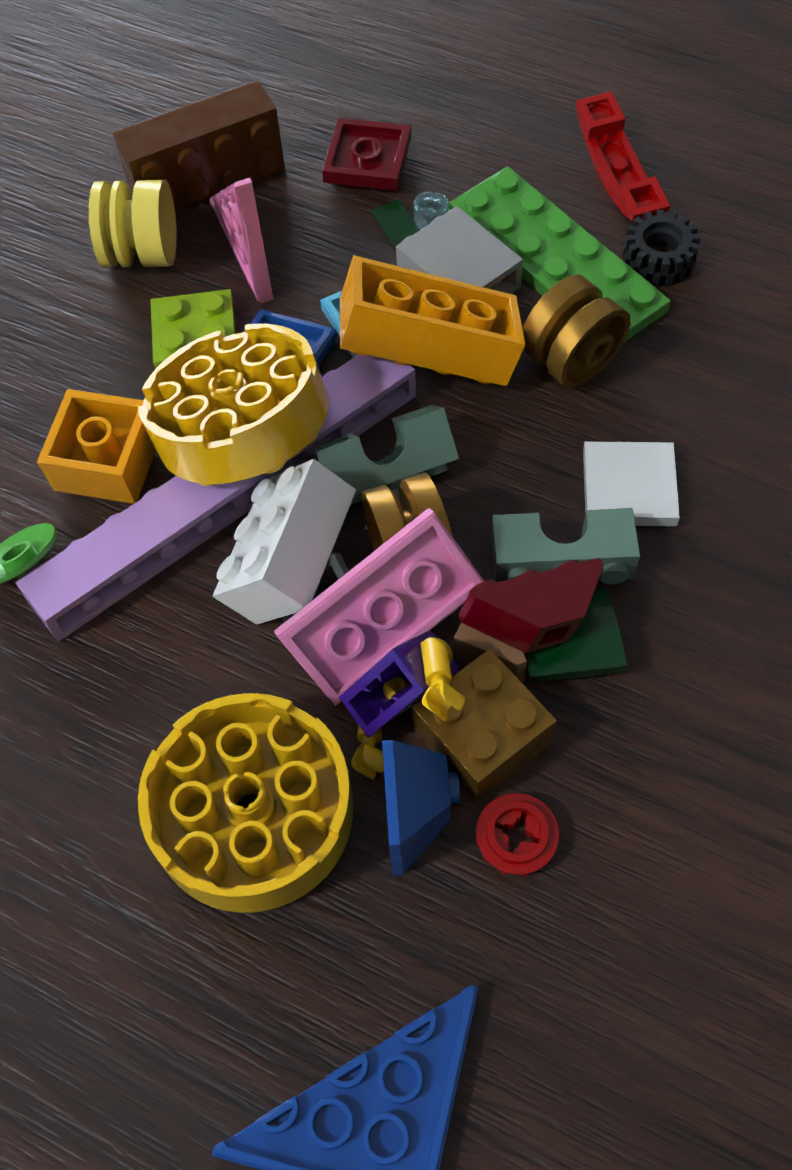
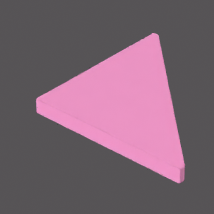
M247 178L235 182L220 191V193L210 197L209 202L257 302L262 304L274 299L251 179Z

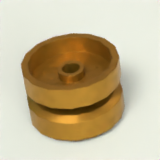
M581 274L569 276L556 283L547 291L531 310L522 328L525 340L523 351L536 363L547 366L548 373L563 386L569 389L580 387L597 376L618 353L631 325L630 314L609 297L603 298L602 291Z
M425 472L402 479L399 487V500L395 493L386 485L368 489L361 493L364 517L374 551L428 508L434 511L452 536L442 500L432 479Z

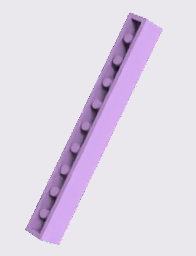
M356 354L353 359L338 369L327 372L322 377L329 397V408L325 422L319 430L316 440L286 461L279 471L272 474L263 473L237 482L213 484L210 486H201L198 483L175 476L160 487L148 491L142 499L121 513L110 516L103 525L85 537L71 542L64 551L46 563L33 567L25 577L15 582L55 639L58 642L250 511L254 503L251 501V495L256 486L265 478L270 479L283 473L291 466L296 467L313 459L309 447L349 433L359 436L416 397L415 369L410 364L400 365L389 359Z

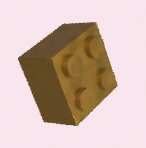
M488 649L452 677L449 685L465 697V703L459 711L451 706L447 712V721H443L422 704V700L412 707L413 730L431 751L446 755L449 772H458L459 783L476 803L552 744L557 722L491 649Z

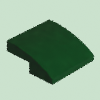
M606 587L595 588L585 617L568 642L524 653L527 660L526 674L528 683L625 672L627 661L622 638Z

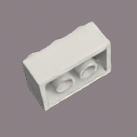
M311 459L296 467L291 466L283 473L270 479H263L251 495V501L254 503L248 516L242 520L235 531L234 539L236 543L232 553L223 561L217 571L216 578L219 582L212 597L256 625L300 611L314 597L356 489L315 459Z

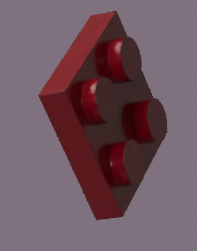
M337 118L322 168L323 183L398 191L411 141V125Z

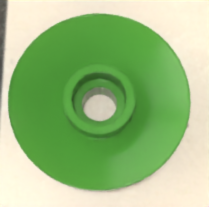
M42 523L28 527L0 543V584L15 578L20 580L33 567L41 564L40 561L48 554L58 536V532L52 524Z

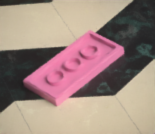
M428 508L274 630V633L336 706L341 702L339 697L388 652L432 630L462 606L470 590L477 584L484 582V579L434 511Z

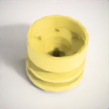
M138 180L134 185L132 196L125 181H114L113 185L109 181L94 182L89 197V226L93 250L102 268H113L118 263L122 267H130L135 260L136 251L144 267L172 266L176 257L177 225L173 195L167 180Z

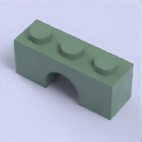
M429 405L392 418L397 437L396 445L393 451L383 459L369 460L364 453L360 438L352 433L309 447L312 458L356 489L350 505L362 501V491L381 485H386L389 489L394 490L400 487L402 479L421 472H425L429 476L442 473L448 469L447 463L459 459L444 407Z
M633 508L586 510L582 538L568 544L554 542L543 533L539 513L492 515L491 543L496 583L514 579L521 573L529 570L542 572L555 569L570 560L583 562L600 558L604 565L598 581H602L605 584H618L635 577L640 552Z

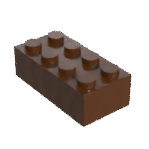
M258 80L112 132L131 195H133V188L138 180H167L173 195L175 211L213 197L235 182L250 178L253 182L285 170L277 109Z

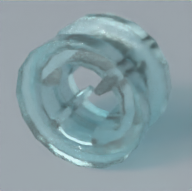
M426 191L419 194L413 202L414 222L416 225L423 229L436 217L447 213L448 199L436 191Z

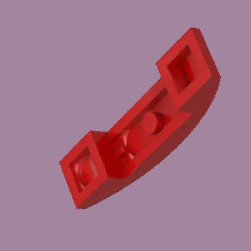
M610 91L576 100V111L590 157L600 180L619 210L631 221L636 217L642 219L643 214L649 211L652 216L656 215L657 210L668 212L670 204L656 176L647 177L624 132L626 118L613 92Z

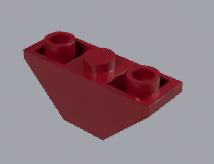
M600 558L583 562L570 560L551 570L542 572L529 570L521 573L514 579L497 583L494 580L481 582L470 590L458 616L463 624L524 653L566 643L585 617L604 565Z

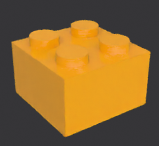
M67 389L37 460V464L53 490L132 504L136 503L156 452L138 413V406H142L144 400Z

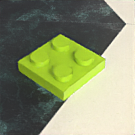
M231 289L150 299L153 363L155 369L177 350L205 335L221 330L223 337L236 334L234 302Z

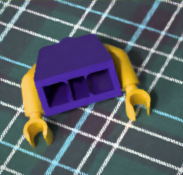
M427 631L393 648L339 697L358 723L357 739L361 744L352 757L351 765L356 771L372 780L375 778L377 771L380 773L384 771L383 751L375 747V744L382 740V729L410 711L421 700L427 709L443 721H447V712L451 706L458 711L464 706L465 697L449 685L452 677L459 671L458 665L454 661L452 650L444 640L437 638L431 631Z

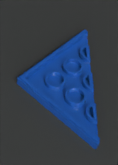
M468 986L457 996L436 1009L430 1010L395 1032L387 1040L371 1050L363 1052L328 1074L326 1078L301 1094L293 1096L255 1120V1123L226 1141L223 1140L215 1145L211 1156L258 1170H439L479 987Z

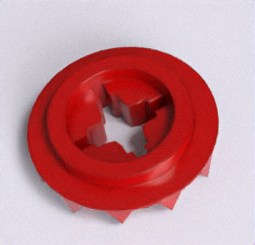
M521 793L502 795L492 800L482 810L478 818L476 843L484 861L497 868L502 875L509 873L526 877L532 872L544 869L557 850L559 828L555 816L542 801L535 797ZM524 817L526 818L524 823L525 836L531 838L532 841L530 843L521 841L518 848H514L513 853L509 852L510 846L508 845L509 836L502 833V830H513L516 824L520 823L521 818Z

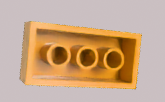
M353 255L340 296V349L349 350L361 356L371 355L389 359L400 365L410 364L424 367L440 374H454L472 378L484 384L508 385L525 347L516 295Z

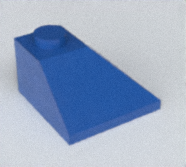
M395 740L382 741L389 850L393 876L404 875L451 821V803H460L458 772H448L445 754Z

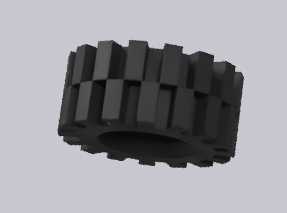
M657 210L655 217L652 216L650 211L643 214V220L640 217H636L633 220V225H629L627 229L623 261L645 280H652L651 284L654 287H658L659 281H664L665 287L672 286L674 279L678 284L683 282L685 275L689 277L695 266L701 240L700 234H697L698 228L695 224L689 226L690 219L686 216L678 220V213L671 211L670 217L664 216V210ZM663 245L671 248L673 251L660 252L651 249L649 246Z

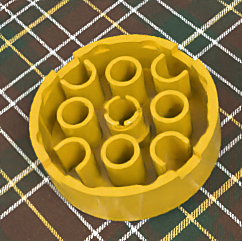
M247 324L243 333L223 337L221 330L185 345L170 355L154 370L142 388L145 398L143 405L138 406V413L165 467L174 475L184 480L198 483L201 486H210L213 484L237 482L263 473L272 474L279 471L286 461L316 440L328 413L329 397L313 351L308 341L302 335L284 326Z
M242 693L217 698L194 708L173 724L174 729L163 740L156 751L152 750L142 772L138 792V814L144 838L150 850L170 878L189 896L199 902L220 910L238 913H254L279 908L299 899L314 889L327 877L341 857L348 842L353 821V795L345 758L338 742L327 726L318 717L315 719L307 712L294 706L292 701L259 693ZM249 794H258L257 799L248 805L249 808L237 805L242 797Z

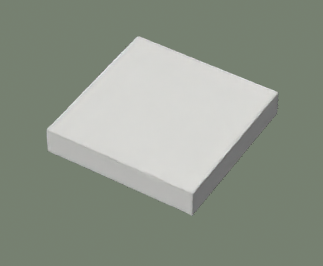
M584 441L585 512L586 510L633 508L635 526L678 525L680 516L674 442Z

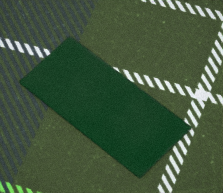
M400 200L370 210L395 250L396 246L406 237L420 231Z

